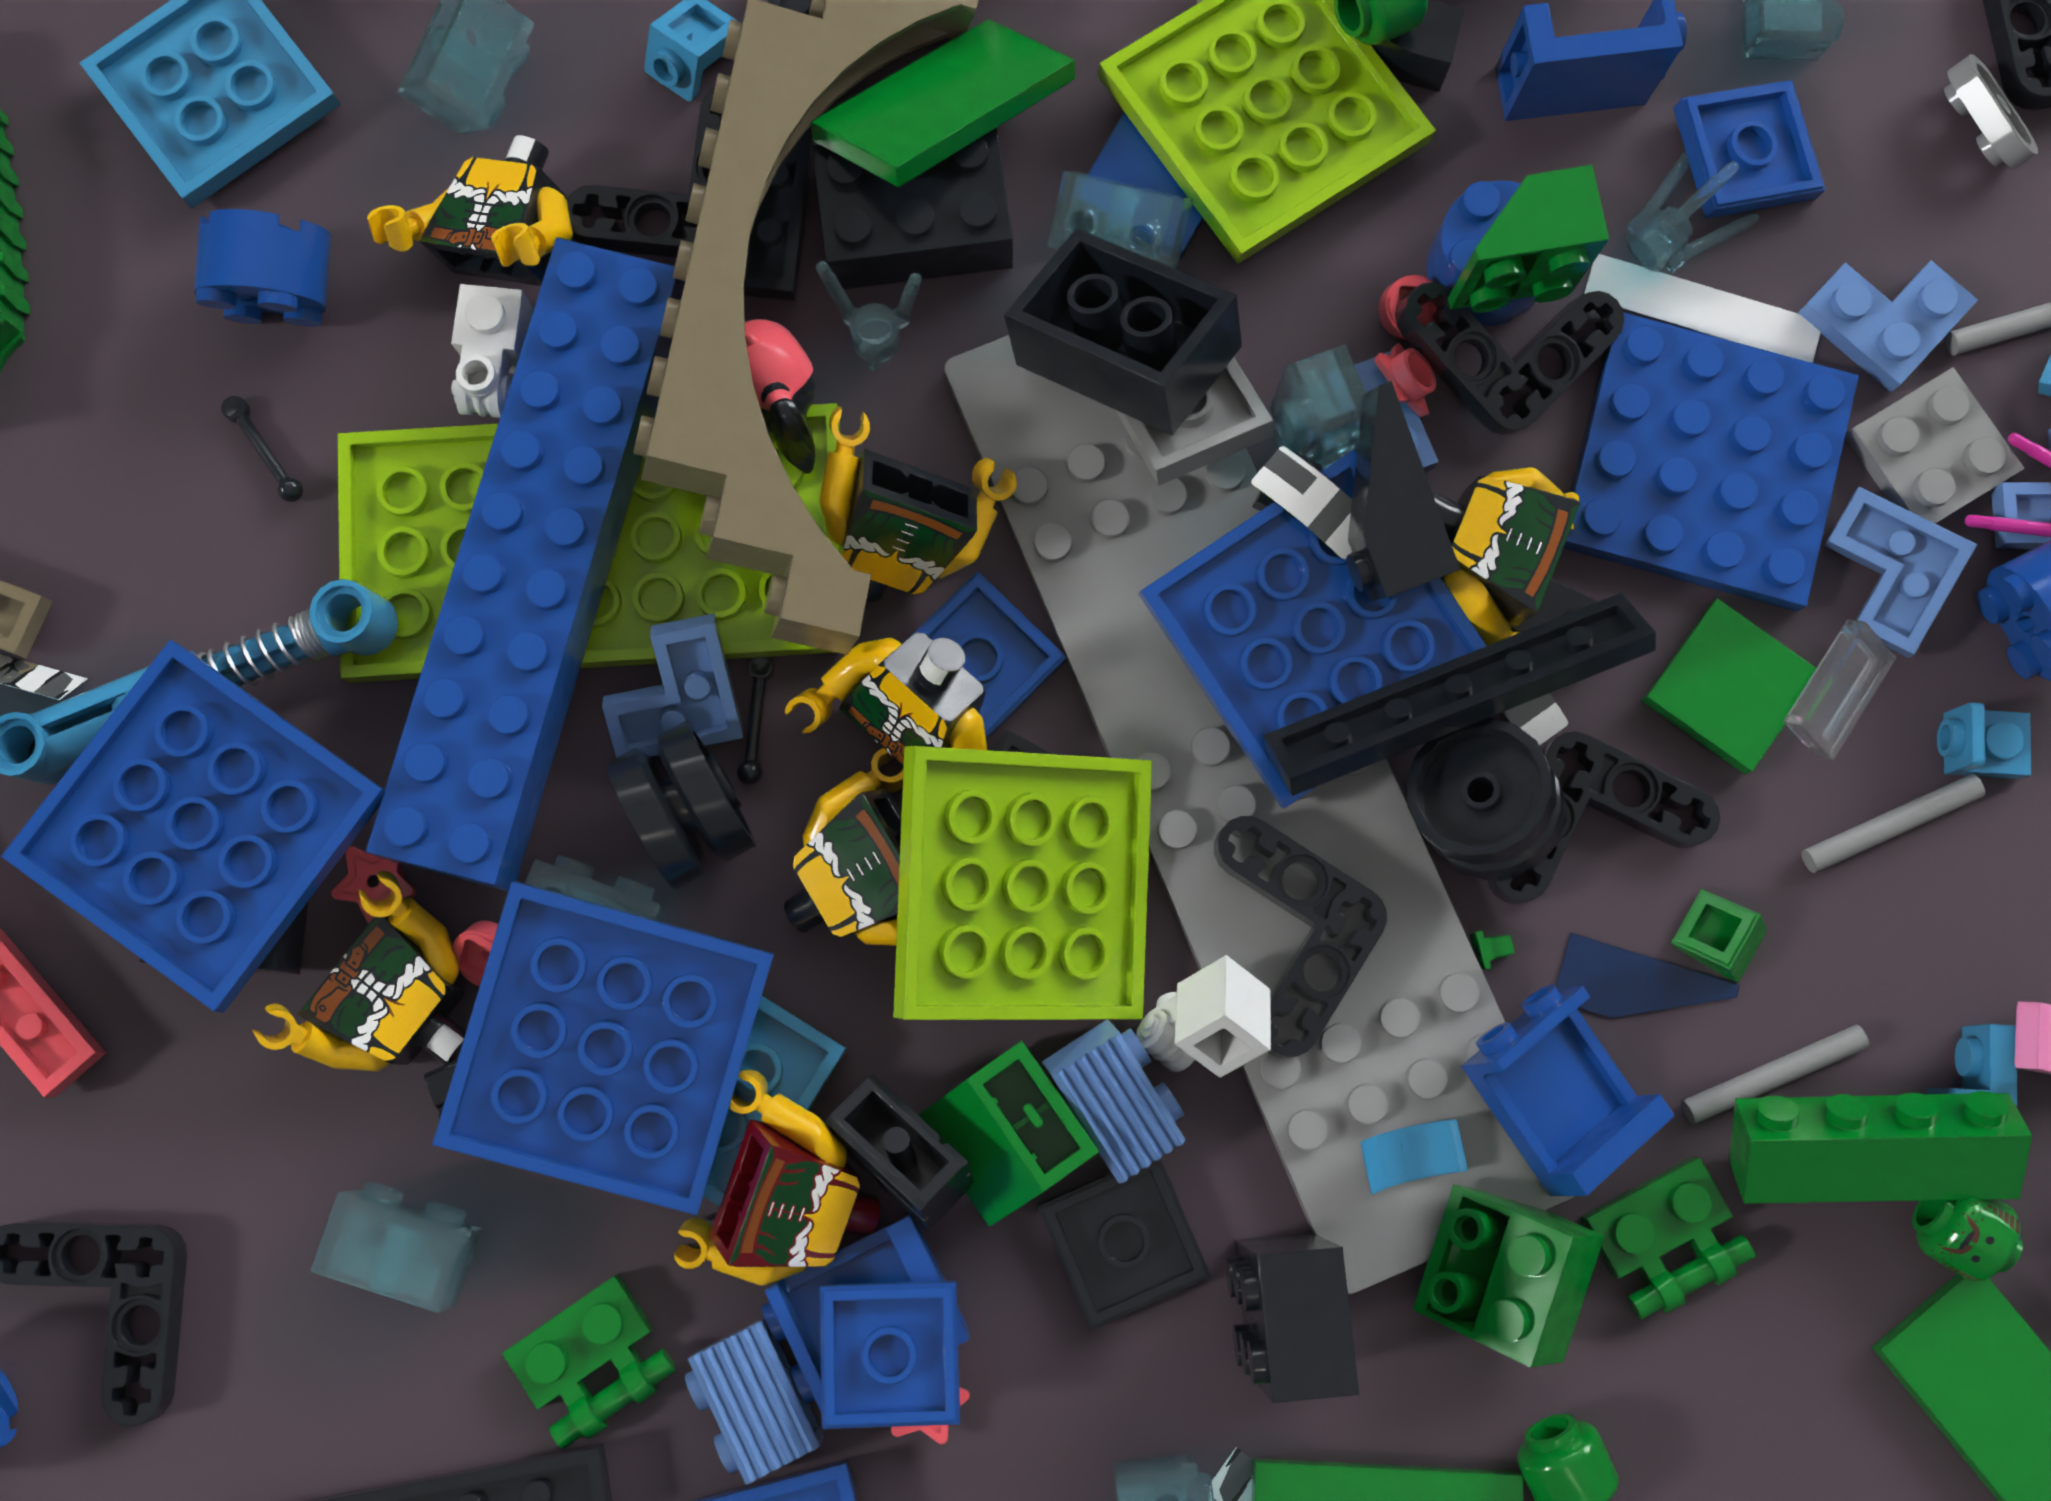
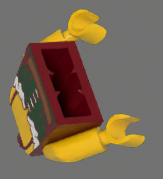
M749 1069L739 1072L738 1077L754 1086L756 1090L755 1100L753 1102H745L733 1094L729 1108L739 1114H747L756 1110L762 1114V1122L752 1119L749 1121L713 1226L701 1218H691L686 1220L678 1230L681 1236L695 1239L701 1249L679 1245L674 1252V1258L677 1264L685 1269L696 1268L705 1260L712 1262V1269L759 1286H767L803 1272L806 1267L827 1266L834 1260L844 1232L866 1236L871 1235L880 1217V1203L875 1196L858 1193L860 1176L847 1162L846 1147L817 1115L779 1093L774 1097L770 1096L765 1077L758 1071Z

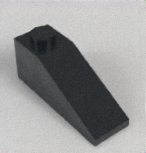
M1392 381L1381 384L1363 395L1348 542L1352 553L1347 555L1348 569L1357 589L1360 592L1366 590L1370 601L1388 598L1460 570Z

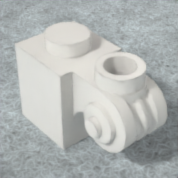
M460 284L451 342L460 355V362L456 369V380L452 381L451 386L459 414L472 416L478 413L481 417H485L487 414H490L493 418L501 417L512 377L508 374H514L534 311L523 290Z
M1225 955L1177 984V992H1169L1160 996L1157 1000L1156 1008L1151 1010L1141 1021L1136 1036L1146 1052L1155 1060L1160 1061L1170 1071L1179 1072L1185 1070L1196 1060L1221 1078L1271 1050L1270 989L1229 956Z

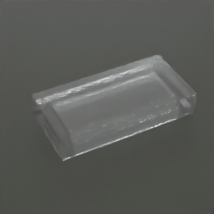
M1847 619L1783 722L1816 757L1834 760L1897 659L1896 656L1865 621Z

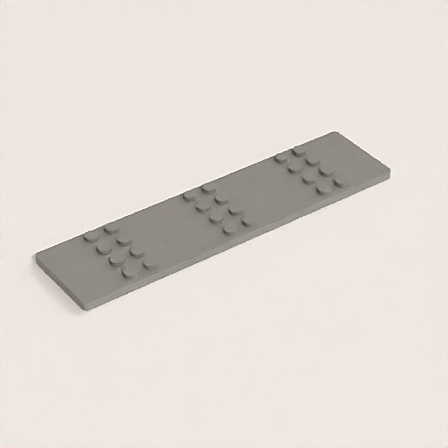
M1009 335L950 358L945 364L946 382L980 460L986 457L995 461L994 471L989 476L991 486L997 485L1005 468L1013 471L1016 476V491L1009 498L999 500L998 503L1062 652L1067 656L1068 666L1108 758L1152 760L1149 854L1199 970L1227 955L1270 989L1271 994L1312 928L1226 873L1218 865L1214 856L1216 836L1230 820L1239 816H1253L1268 823L1372 890L1382 899L1385 905L1387 923L1382 935L1318 1040L1309 1051L1291 1058H1279L1266 1052L1241 1066L1312 1233L1343 1247L1348 1294L1361 1291L1429 1260L1453 1184L1473 1188L1543 1210L1573 1198L1574 1196H1549L1461 1067L1479 1051L1476 1045L1477 1040L1493 1027L1504 1023L1505 1020L1387 759L1319 785L1288 807L1281 808L1138 595L1142 589L1260 512L1252 507L1259 489L1251 483L1257 474V470L1247 448L1158 486L1116 410L1017 366ZM1247 831L1240 838L1230 834L1228 840L1236 847L1232 857L1242 863L1246 858L1252 856L1265 863L1267 866L1258 873V876L1268 882L1272 868L1279 860L1286 856V853L1276 847L1275 854L1267 858L1253 847L1257 837L1252 832ZM1293 864L1285 869L1282 876V885L1290 897L1297 900H1307L1316 891L1317 879L1314 872L1307 866ZM1361 902L1350 908L1341 905L1339 912L1344 914L1347 920L1340 934L1331 939L1324 931L1320 939L1340 946L1352 959L1355 950L1346 948L1343 945L1354 930L1360 927L1368 930L1370 923L1363 918V912L1366 907ZM1313 954L1304 965V977L1313 989L1328 991L1337 982L1338 968L1329 956ZM1291 985L1286 995L1299 999L1290 1014L1284 1017L1274 1015L1271 1023L1278 1028L1275 1040L1281 1045L1289 1039L1301 1040L1303 1033L1295 1025L1304 1008L1311 1007L1318 1014L1322 1007L1319 1003L1302 998ZM1456 1119L1458 1121L1468 1166L1466 1172L1413 1180L1388 1187L1374 1195L1371 1194L1360 1144L1361 1141L1375 1135L1414 1125Z

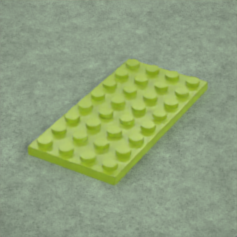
M837 403L813 404L810 406L805 418L812 431L815 444V463L810 474L803 473L792 465L779 450L773 433L768 432L791 484L827 538L819 498L827 456L829 452H835L837 443L829 427V418L832 411L838 407ZM839 421V423H838V431H839V432H840V421ZM498 424L338 433L339 580L355 581L379 594L392 604L398 618L395 638L387 648L378 654L363 656L348 652L340 655L341 679L348 683L420 678ZM643 456L581 668L657 664L650 638L651 626L715 613L726 659L836 653L771 638L775 616L765 614L764 609L769 585L774 574L706 559L711 536L699 534V527L707 496L641 480L646 459ZM830 540L834 547L839 551V545ZM361 606L354 609L349 615L347 630L355 627L360 621L362 614Z

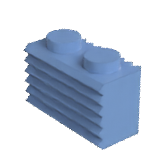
M1107 1019L1043 1060L1042 1064L1077 1120L1099 1150V1155L1118 1183H1123L1130 1176L1137 1175L1141 1169L1149 1167L1152 1161L1160 1160L1163 1154L1171 1153L1174 1147L1181 1146L1184 1143L1185 1138L1175 1123L1176 1120L1184 1116V1112L1164 1082L1153 1088L1142 1070L1144 1066L1152 1061L1132 1029L1130 1028L1120 1034Z
M764 1317L695 1352L688 1358L693 1370L685 1374L687 1388L700 1411L711 1408L721 1430V1433L714 1436V1444L719 1458L729 1474L739 1470L747 1485L820 1447L825 1438L823 1431L813 1414L811 1405L806 1404L800 1396L791 1375L790 1367L792 1366L784 1352L782 1344L778 1343L770 1332Z

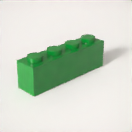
M1976 1091L1969 1094L1904 1093L1902 1095L1874 1096L1838 1094L1827 1097L1767 1096L1764 1098H1735L1729 1163L1744 1204L1967 1200L1972 1198L1979 1200L2020 1199L2032 1134L2009 1093Z

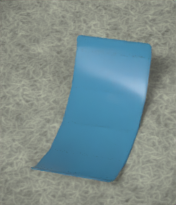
M1456 1119L1400 1128L1375 1135L1360 1142L1372 1195L1388 1187L1443 1174L1466 1172L1468 1170L1459 1125Z

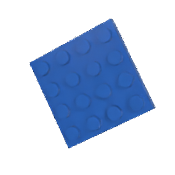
M1623 312V329L1617 339L1604 352L1570 492L1578 494L1581 504L1573 522L1575 525L1574 529L1570 530L1563 548L1796 612L1802 610L1807 606L1859 375Z
M1355 449L1320 471L1322 475L1351 499L1357 457ZM1273 502L1138 593L1281 808L1288 807L1314 788L1294 796L1291 795L1266 753L1264 734L1486 646L1441 577L1388 598L1370 601L1367 591L1360 592L1355 586L1348 569L1347 558L1341 559L1317 535L1276 502Z
M170 639L1 857L212 1011L225 1013L379 808L385 790L192 652Z
M511 881L432 1145L698 1215L774 953L518 881Z

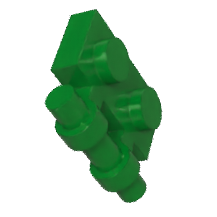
M1692 1156L1580 1217L1586 1228L1605 1236L1599 1254L1612 1277L1620 1279L1638 1269L1646 1286L1627 1296V1301L1639 1320H1643L1661 1309L1666 1314L1686 1304L1684 1298L1686 1295L1712 1281L1718 1286L1737 1276V1267L1756 1258L1751 1244L1742 1234L1720 1245L1711 1231L1713 1227L1732 1218L1733 1215L1700 1157ZM1689 1242L1697 1258L1669 1273L1660 1256Z
M620 1274L608 1279L502 1353L537 1410L561 1395L566 1403L569 1413L549 1426L553 1440L561 1449H565L582 1436L587 1439L593 1438L607 1428V1419L634 1400L641 1404L658 1392L657 1384L677 1370L672 1358L665 1349L661 1348L643 1361L632 1345L654 1330V1327ZM611 1360L617 1368L620 1378L593 1396L584 1383L583 1378Z

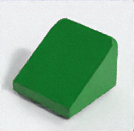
M1701 889L1671 944L1725 978L1738 983L1767 932V927L1761 914Z

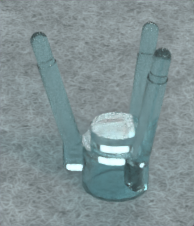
M1686 151L1683 152L1644 209L1627 224L1630 233L1626 236V244L1633 257L1642 266L1653 272H1658L1665 266L1668 271L1674 273L1688 259L1756 224L1759 216L1757 213L1752 212L1688 244V237L1693 233V228L1688 218L1739 170L1737 162H1729L1680 208L1677 209L1669 206L1662 211L1660 208L1690 167Z
M825 261L818 262L816 270L839 308L844 323L850 326L854 349L860 357L867 361L870 370H878L881 367V362L892 358L899 350L901 343L900 329L910 324V311L922 281L921 275L919 273H912L897 308L891 310L886 305L871 303L858 309L852 305L829 265Z

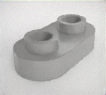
M1968 55L1947 71L1951 83L1944 87L1945 95L1953 108L1961 116L1965 117L1971 114L1982 131V134L1976 137L1977 144L1992 165L1997 167L2004 162L2010 168L2016 169L2038 154V147L2030 131L1994 76L1975 55Z

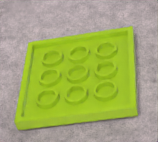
M1203 0L1100 62L1097 73L1098 78L1237 264L1429 144L1436 132V129L1373 47L1362 43L1344 32L1336 18L1334 0Z
M926 746L904 747L893 1017L903 1020L1143 1019L1152 760Z

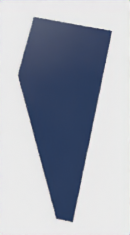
M1570 933L1556 985L1557 989L1583 985L1590 998L1579 1008L1609 1018L1737 998L1740 985L1574 933Z

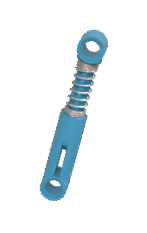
M345 579L335 580L318 590L312 599L310 609L297 613L295 617L290 616L288 624L284 626L273 623L272 631L267 633L257 629L256 637L249 639L246 636H241L239 644L235 646L225 642L223 650L220 652L209 649L208 653L200 652L196 654L193 651L190 652L244 689L245 683L250 686H257L261 677L267 680L273 679L276 676L277 670L282 673H289L293 664L299 667L305 666L308 663L309 657L314 660H320L325 658V656H330V654L338 657L348 652L363 656L378 654L387 648L395 638L398 628L397 612L388 600L357 582ZM361 606L362 614L360 621L355 627L347 630L349 615L354 609ZM148 667L30 715L20 712L2 715L0 717V774L46 785L58 783ZM35 740V749L29 758V750Z

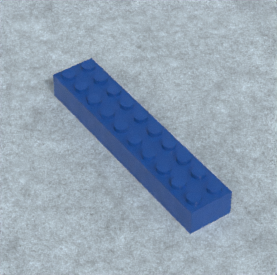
M556 237L366 852L391 862L504 891H509L511 881H517L643 456L633 454L641 415L655 418L659 397L646 394L655 355L664 358L669 356L672 339L660 336L668 297L681 300L685 281L673 278L675 266Z

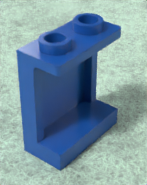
M1653 0L1637 28L1555 37L1549 3L1524 5L1495 65L1504 120L1513 121L1646 105L1660 81L1665 78L1666 72L1676 56L1685 46L1687 26L1683 13L1676 11L1674 0Z
M1550 984L1535 991L1521 1003L1524 1013L1511 1024L1510 1022L1501 1023L1483 1034L1476 1042L1479 1051L1461 1065L1550 1197L1589 1195L1675 1116L1661 1094L1640 1096L1635 1094L1577 1009L1590 998L1583 985L1557 989L1554 984Z
M911 1214L838 1250L834 1260L827 1266L806 1267L803 1272L775 1282L765 1289L769 1302L761 1306L763 1316L770 1332L778 1343L787 1338L798 1362L790 1367L791 1375L800 1396L806 1404L816 1400L821 1411V1285L946 1281L917 1220ZM957 1305L958 1345L969 1340L970 1330Z

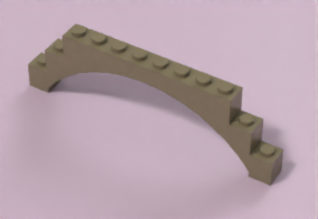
M748 0L743 22L730 19L722 57L734 60L731 76L718 73L710 111L722 114L719 131L706 127L698 166L710 169L706 186L693 184L685 220L686 222L698 225L694 243L681 239L673 278L685 281L682 298L678 300L668 297L660 336L671 338V347L668 358L656 355L654 357L646 394L659 397L655 418L641 415L633 454L646 457L641 480L707 496L699 527V534L711 536L706 559L774 574L771 578L764 609L765 614L775 616L771 638L848 655L860 636L871 574L853 570L820 530L791 484L769 437L753 386L745 339L744 280L752 227L759 207L777 171L802 135L811 127L810 122L821 116L836 100L870 74L908 53L946 38L954 39L965 33L976 11L978 0H812L809 14L760 0Z

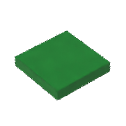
M1717 598L1705 609L1641 701L1745 775L1754 770L1817 680L1821 671Z

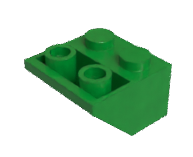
M1593 164L1526 176L1472 253L1448 297L1450 310L1471 307L1473 312L1484 313L1506 306L1510 300L1534 296L1536 302L1545 303L1562 299L1573 292L1609 241Z
M1022 1040L918 1115L941 1136L943 1144L949 1143L969 1162L970 1173H972L974 1183L966 1194L989 1227L1049 1189L1099 1153L1097 1147Z
M1453 1184L1413 1310L1530 1368L1563 1363L1605 1236L1547 1210L1459 1184Z

